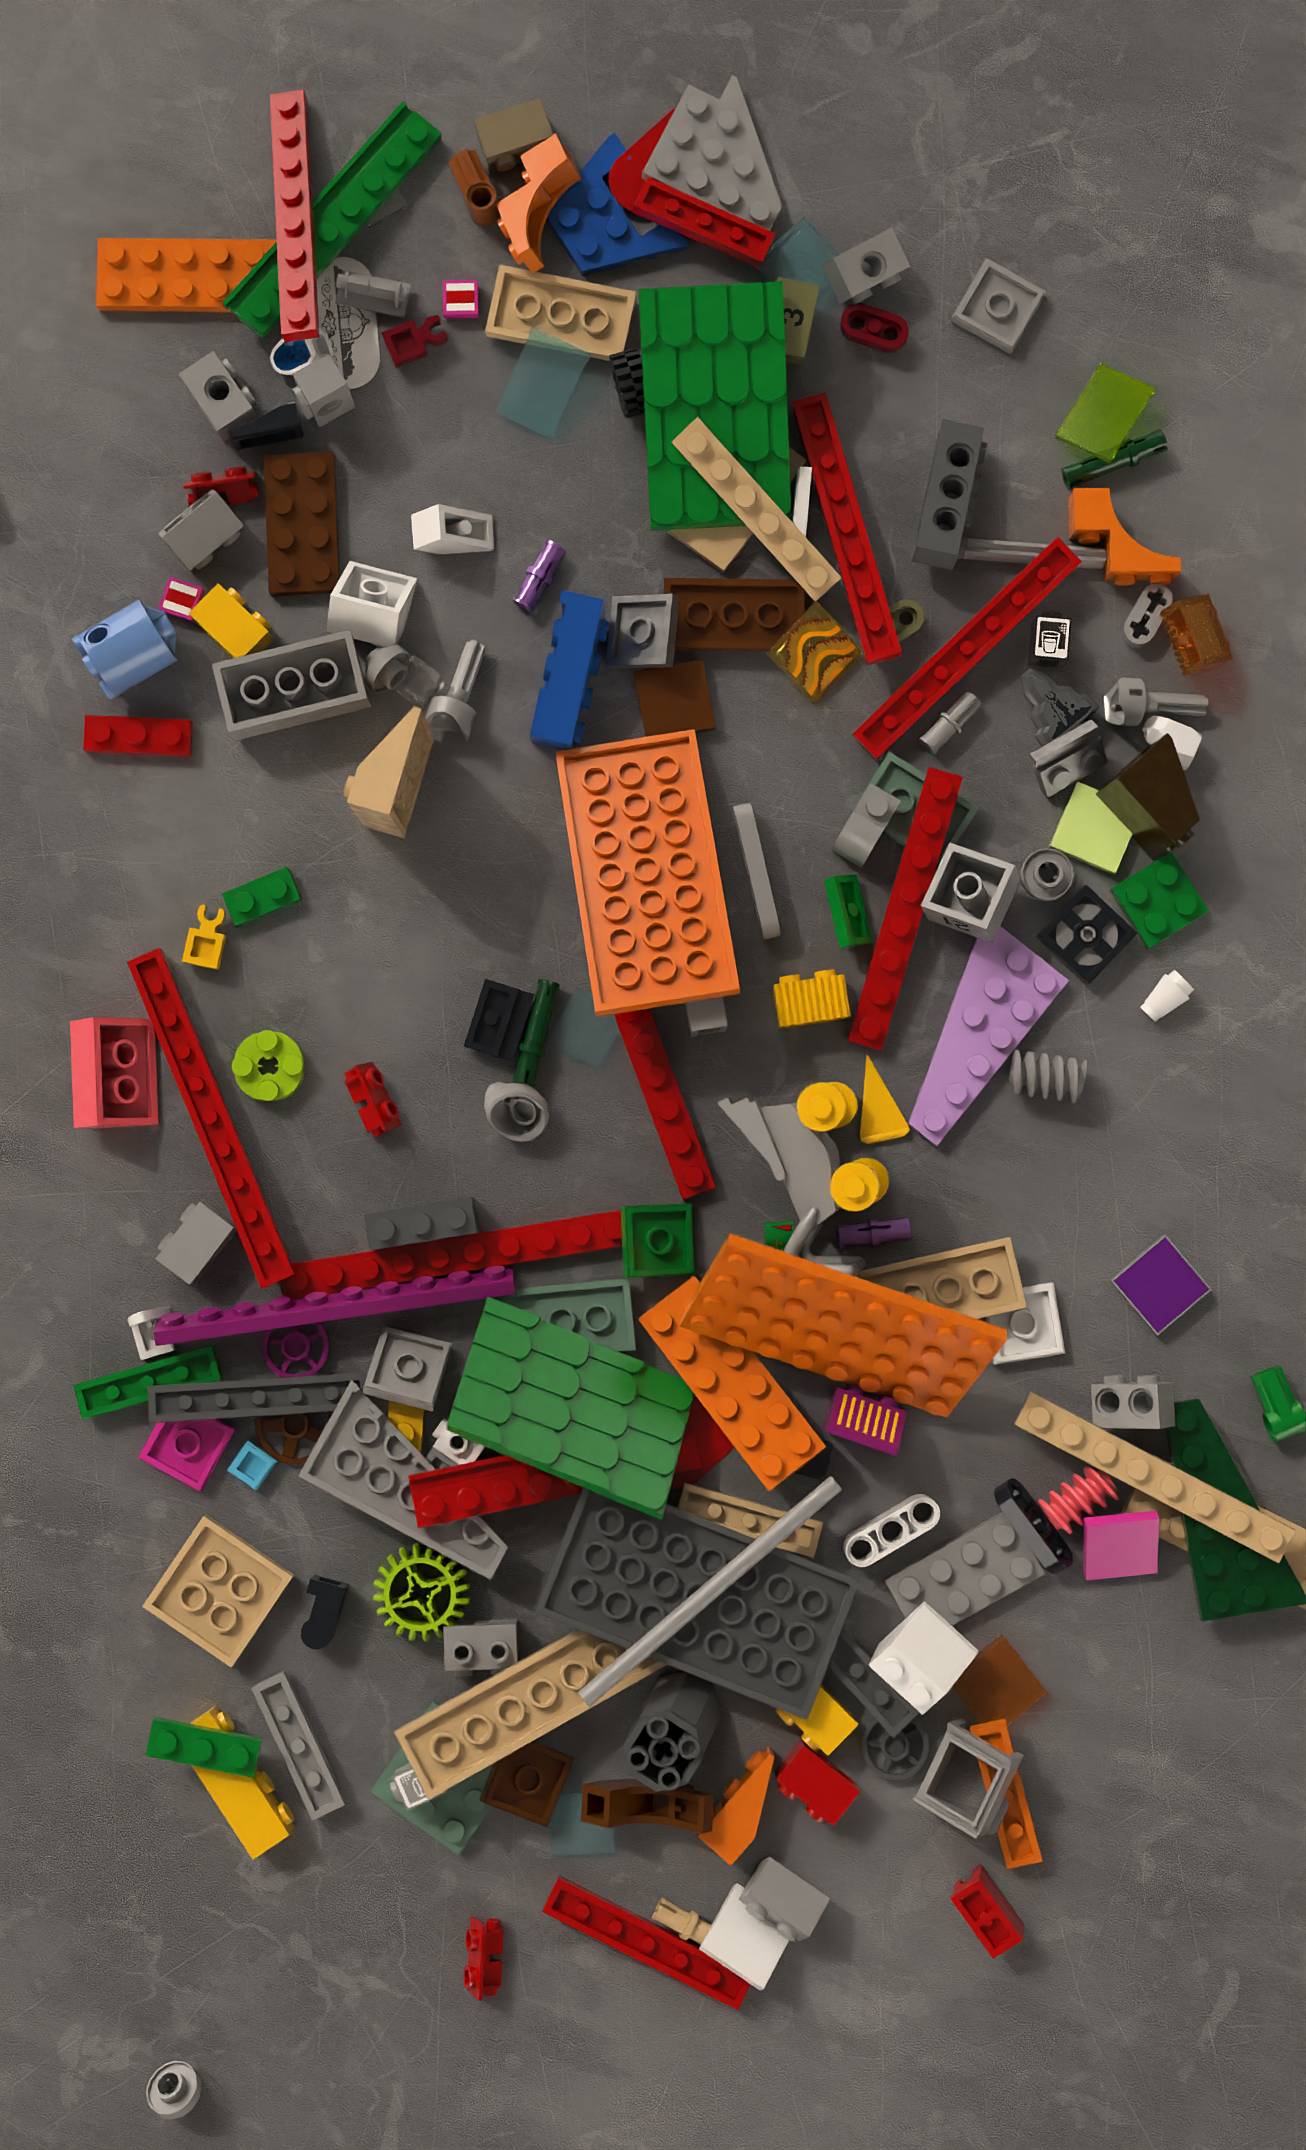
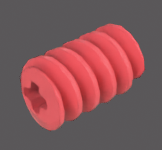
M1086 1465L1083 1467L1086 1479L1073 1474L1071 1476L1073 1488L1065 1482L1060 1484L1062 1496L1054 1491L1048 1492L1050 1505L1042 1499L1037 1500L1039 1507L1057 1531L1062 1529L1068 1534H1072L1070 1521L1073 1520L1080 1526H1083V1512L1091 1517H1096L1093 1506L1095 1503L1107 1509L1108 1505L1105 1496L1109 1495L1116 1501L1120 1499L1115 1484L1106 1472L1098 1468L1096 1471Z

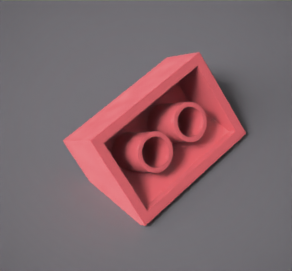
M91 1017L70 1021L74 1128L159 1125L155 1030L151 1020Z

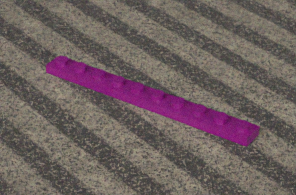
M492 1266L486 1268L484 1272L469 1274L467 1271H457L449 1274L448 1277L434 1279L431 1276H422L410 1283L398 1284L395 1281L380 1283L376 1288L362 1289L361 1287L354 1286L343 1289L341 1293L327 1295L325 1292H313L306 1295L305 1298L293 1300L289 1297H278L272 1299L269 1303L255 1305L253 1302H243L231 1309L224 1310L208 1307L199 1310L196 1314L190 1315L174 1312L162 1316L161 1319H157L153 1334L155 1344L159 1346L516 1294L513 1268L505 1269L503 1266Z

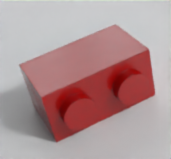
M802 1738L775 1771L776 1780L779 1782L777 1788L793 1801L796 1797L808 1805L805 1809L806 1812L821 1824L826 1820L834 1826L861 1792L858 1783L821 1753L813 1751Z

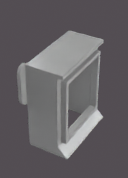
M956 1717L951 1722H948L945 1736L913 1801L977 1839L985 1834L993 1835L998 1831L1009 1807V1802L1005 1795L1024 1755L1019 1752L1010 1755L1004 1753L965 1729L967 1722L961 1717ZM957 1746L998 1769L976 1818L934 1793Z

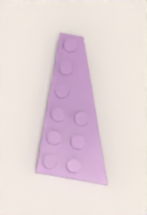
M1001 926L993 943L976 937L908 1122L911 1128L935 1147L941 1142L1069 981Z

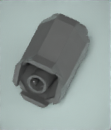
M683 1670L659 1675L645 1697L644 1704L624 1741L627 1762L632 1777L655 1792L662 1790L670 1791L688 1784L703 1760L702 1756L721 1717L714 1683Z

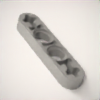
M751 803L733 806L735 824L762 938L766 940L781 936L779 921Z

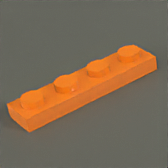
M1005 1718L970 1726L972 1734L1008 1755L1014 1753ZM977 1758L985 1789L988 1792L998 1769ZM1018 1768L1005 1795L1009 1802V1807L997 1831L1007 1869L1043 1862Z

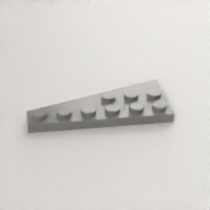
M351 1380L298 1477L489 1580L492 1579L508 1548L479 1515L417 1528L408 1475L436 1469Z

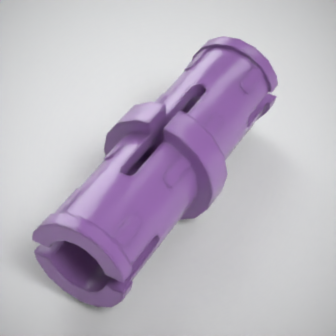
M546 540L534 565L528 566L526 570L527 577L516 597L512 600L514 604L525 611L533 612L534 606L543 590L553 582L551 576L566 553L562 546L551 540Z
M876 1218L868 1219V1223L837 1225L836 1227L839 1248L870 1244L871 1247H879V1243L902 1240L910 1241L911 1238L908 1218L878 1222Z

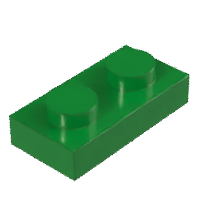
M288 867L222 893L231 918L237 928L302 901Z
M857 874L833 876L824 879L827 900L830 905L839 948L858 947L873 943Z

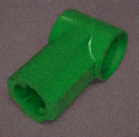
M1278 1365L1267 1368L1250 1376L1264 1410L1262 1418L1265 1428L1272 1441L1277 1443L1306 1432V1414L1301 1404L1294 1399L1282 1367Z

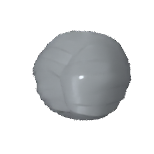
M496 1082L489 1085L485 1093L484 1109L487 1120L494 1130L508 1139L519 1142L533 1141L545 1131L549 1120L548 1104L537 1090L521 1083L506 1084Z

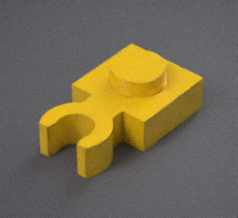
M201 904L197 911V917L201 923L200 929L189 927L182 962L219 970L226 935L217 933V930L226 921V911L219 908L216 919L208 920L206 917L208 907Z

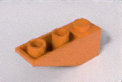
M770 1746L763 1753L757 1750L747 1761L745 1767L748 1770L739 1780L734 1777L721 1792L724 1798L715 1808L713 1807L712 1832L698 1833V1837L730 1866L755 1839L774 1761L773 1749Z

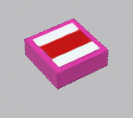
M443 280L444 319L479 318L478 280Z
M169 577L158 610H164L167 615L193 623L194 620L188 613L202 600L205 590L203 587Z

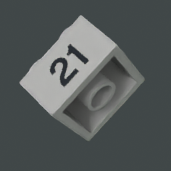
M949 842L921 907L928 920L993 943L1021 879L1015 865Z

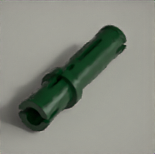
M1158 429L1134 440H1131V438L1125 439L1121 445L1075 464L1062 467L1061 475L1067 489H1072L1128 465L1130 467L1137 466L1139 461L1167 451L1166 437L1163 431Z
M538 979V986L524 1041L518 1046V1051L521 1053L515 1076L512 1080L513 1083L526 1084L533 1088L535 1086L534 1083L540 1059L545 1057L546 1050L543 1047L558 989L560 988V984L556 982L549 983V980Z

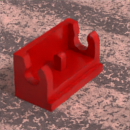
M981 1864L973 1869L972 1877L968 1881L963 1883L960 1879L955 1884L950 1900L992 1959L1023 1941L1024 1923Z

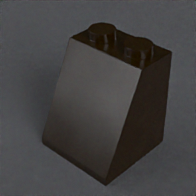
M1168 733L1145 748L1096 793L1098 798L1128 828L1135 841L1150 857L1161 851L1167 855L1176 847H1181L1194 835L1191 828L1200 821L1173 739Z

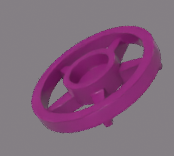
M320 1322L312 1323L320 1332L310 1336L298 1332L296 1325L290 1326V1333L283 1340H270V1335L274 1329L266 1330L262 1340V1354L268 1367L282 1378L312 1376L317 1373L325 1364L330 1349L328 1334ZM322 1336L323 1353L320 1361L316 1363L309 1352L311 1343ZM268 1344L281 1347V1351L286 1357L281 1370L272 1362L268 1351ZM304 1359L313 1367L310 1371L303 1374L286 1373L293 1361Z

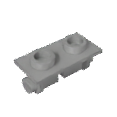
M342 270V274L339 273L337 277L336 287L338 288L335 304L404 318L411 284Z

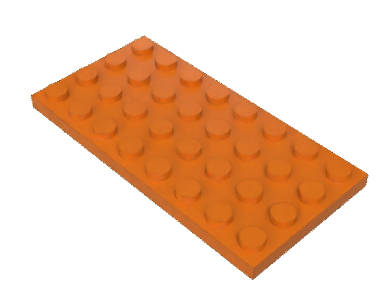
M695 729L555 751L596 1017L740 994V985Z
M731 1233L728 1235L682 1313L679 1325L697 1334L707 1335L724 1341L729 1345L739 1346L759 1353L764 1357L774 1358L794 1365L796 1368L826 1376L834 1381L858 1386L863 1391L893 1398L898 1403L908 1404L928 1411L930 1414L946 1418L1005 1344L1007 1329Z

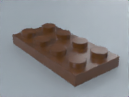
M334 452L264 455L270 596L331 594L340 579Z
M664 578V594H674L680 597L674 651L788 652L785 647H787L789 632H793V629L797 628L798 623L804 624L805 590L796 580Z

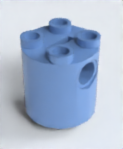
M140 599L72 638L77 649L84 657L82 660L93 677L97 676L101 680L99 684L109 700L177 661L175 647L178 633L164 610L159 611L147 607Z

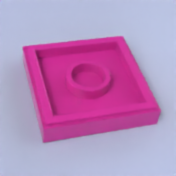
M222 1419L157 1423L138 1458L191 1488L202 1492L237 1427Z
M1157 1511L1084 1518L1083 1572L1085 1579L1096 1580L1157 1573L1159 1517Z

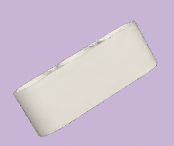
M916 1494L853 1530L845 1537L843 1550L847 1559L857 1567H866L932 1529L940 1519L939 1506L931 1497L925 1494ZM922 1502L930 1504L931 1514L926 1520L918 1521L914 1519L913 1510L917 1504ZM889 1521H896L901 1527L899 1535L893 1539H886L882 1535V1528ZM860 1539L868 1541L870 1549L865 1556L855 1557L851 1554V1546L855 1541Z

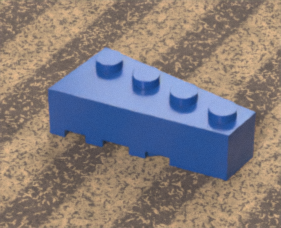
M562 590L559 600L562 606L561 620L557 619L554 622L551 644L554 650L553 654L549 653L546 659L543 681L546 682L544 688L541 687L539 691L530 738L533 743L567 750L573 749L575 742L581 743L585 729V723L580 722L583 708L589 710L594 689L588 688L591 674L598 675L602 655L596 653L599 641L606 642L610 621L605 620L603 599Z

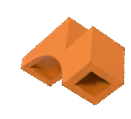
M556 134L520 156L526 168L522 172L526 185L496 203L501 218L497 220L498 225L505 237L512 241V244L508 246L511 255L518 265L524 263L532 274L544 267L541 256V235L551 209L558 199L581 179L571 154Z
M1110 488L1073 489L1068 498L1069 540L1079 539L1081 544H1096L1100 542V539H1104V549L1107 553L1104 566V581H1114V584L1119 586L1133 585L1136 581H1150V585L1153 583L1168 585L1177 578L1181 572V557H1171L1155 553L1131 538L1115 515L1110 498Z

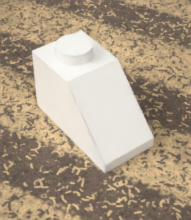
M437 504L411 515L414 550L436 554L494 550L492 515Z

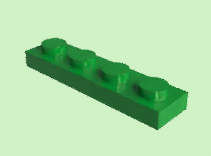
M211 1345L74 1384L73 1387L83 1420L148 1401V1386L216 1382L223 1380L215 1347Z

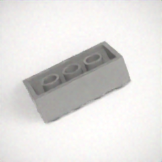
M351 630L212 664L227 730L235 741L372 707Z

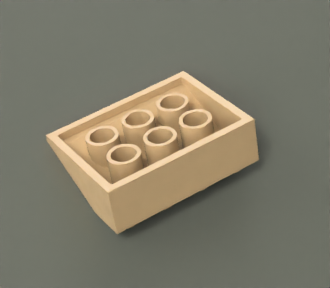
M413 707L357 767L355 776L350 775L347 779L344 797L348 798L347 804L364 827L405 838L434 742V736L421 708Z

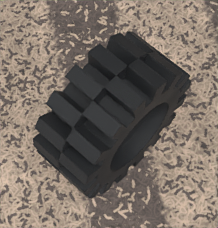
M633 348L609 355L616 392L618 393V399L625 418L644 414L643 369L638 349Z

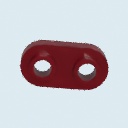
M862 303L849 305L841 315L840 330L843 336L852 342L886 353H894L901 350L907 342L909 327L907 322L899 315ZM859 321L863 324V328L854 329L851 323ZM886 332H893L896 335V339L888 340L884 334Z

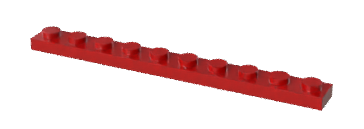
M157 948L127 961L261 1289L268 1288L297 1275L163 950Z
M621 1210L292 1263L297 1275L280 1282L282 1297H289L291 1300L300 1299L313 1292L331 1294L354 1286L361 1288L374 1287L388 1281L398 1283L414 1280L422 1276L435 1277L457 1271H471L492 1266H502L622 1246Z

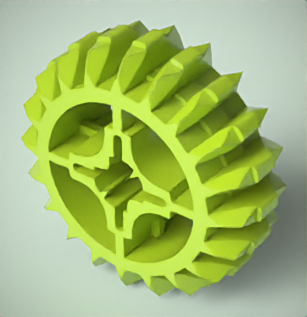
M415 1542L412 1548V1555H410L405 1546H402L399 1549L402 1560H399L393 1554L387 1557L392 1569L385 1565L379 1567L378 1572L386 1577V1579H375L373 1586L384 1589V1592L374 1594L373 1601L385 1602V1605L380 1606L376 1613L377 1615H383L387 1612L390 1614L384 1625L388 1628L396 1621L399 1624L395 1632L397 1636H401L405 1628L410 1629V1641H415L418 1631H422L424 1642H428L431 1639V1629L434 1630L438 1638L444 1636L442 1624L449 1627L457 1625L451 1615L461 1619L464 1617L465 1611L457 1606V1604H469L470 1598L460 1594V1592L469 1590L471 1585L469 1582L458 1581V1579L463 1578L467 1574V1570L462 1568L455 1572L453 1567L457 1565L456 1561L451 1559L449 1563L446 1562L444 1555L441 1553L438 1556L433 1555L434 1550L428 1546L426 1553H422L420 1543ZM416 1563L432 1565L444 1575L428 1578L421 1572L420 1568H417ZM405 1568L408 1574L406 1578L409 1588L401 1596L394 1598L393 1584L395 1577L400 1570ZM416 1582L422 1588L433 1587L426 1596L429 1598L428 1601L424 1600L422 1595L410 1597L417 1589ZM450 1585L451 1599L449 1606L441 1615H438L434 1599L435 1594ZM416 1606L422 1611L424 1616H427L428 1620L411 1618L403 1613L400 1608Z

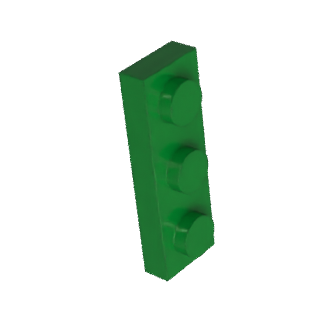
M155 1717L152 1721L145 1756L253 1778L256 1774L263 1738Z

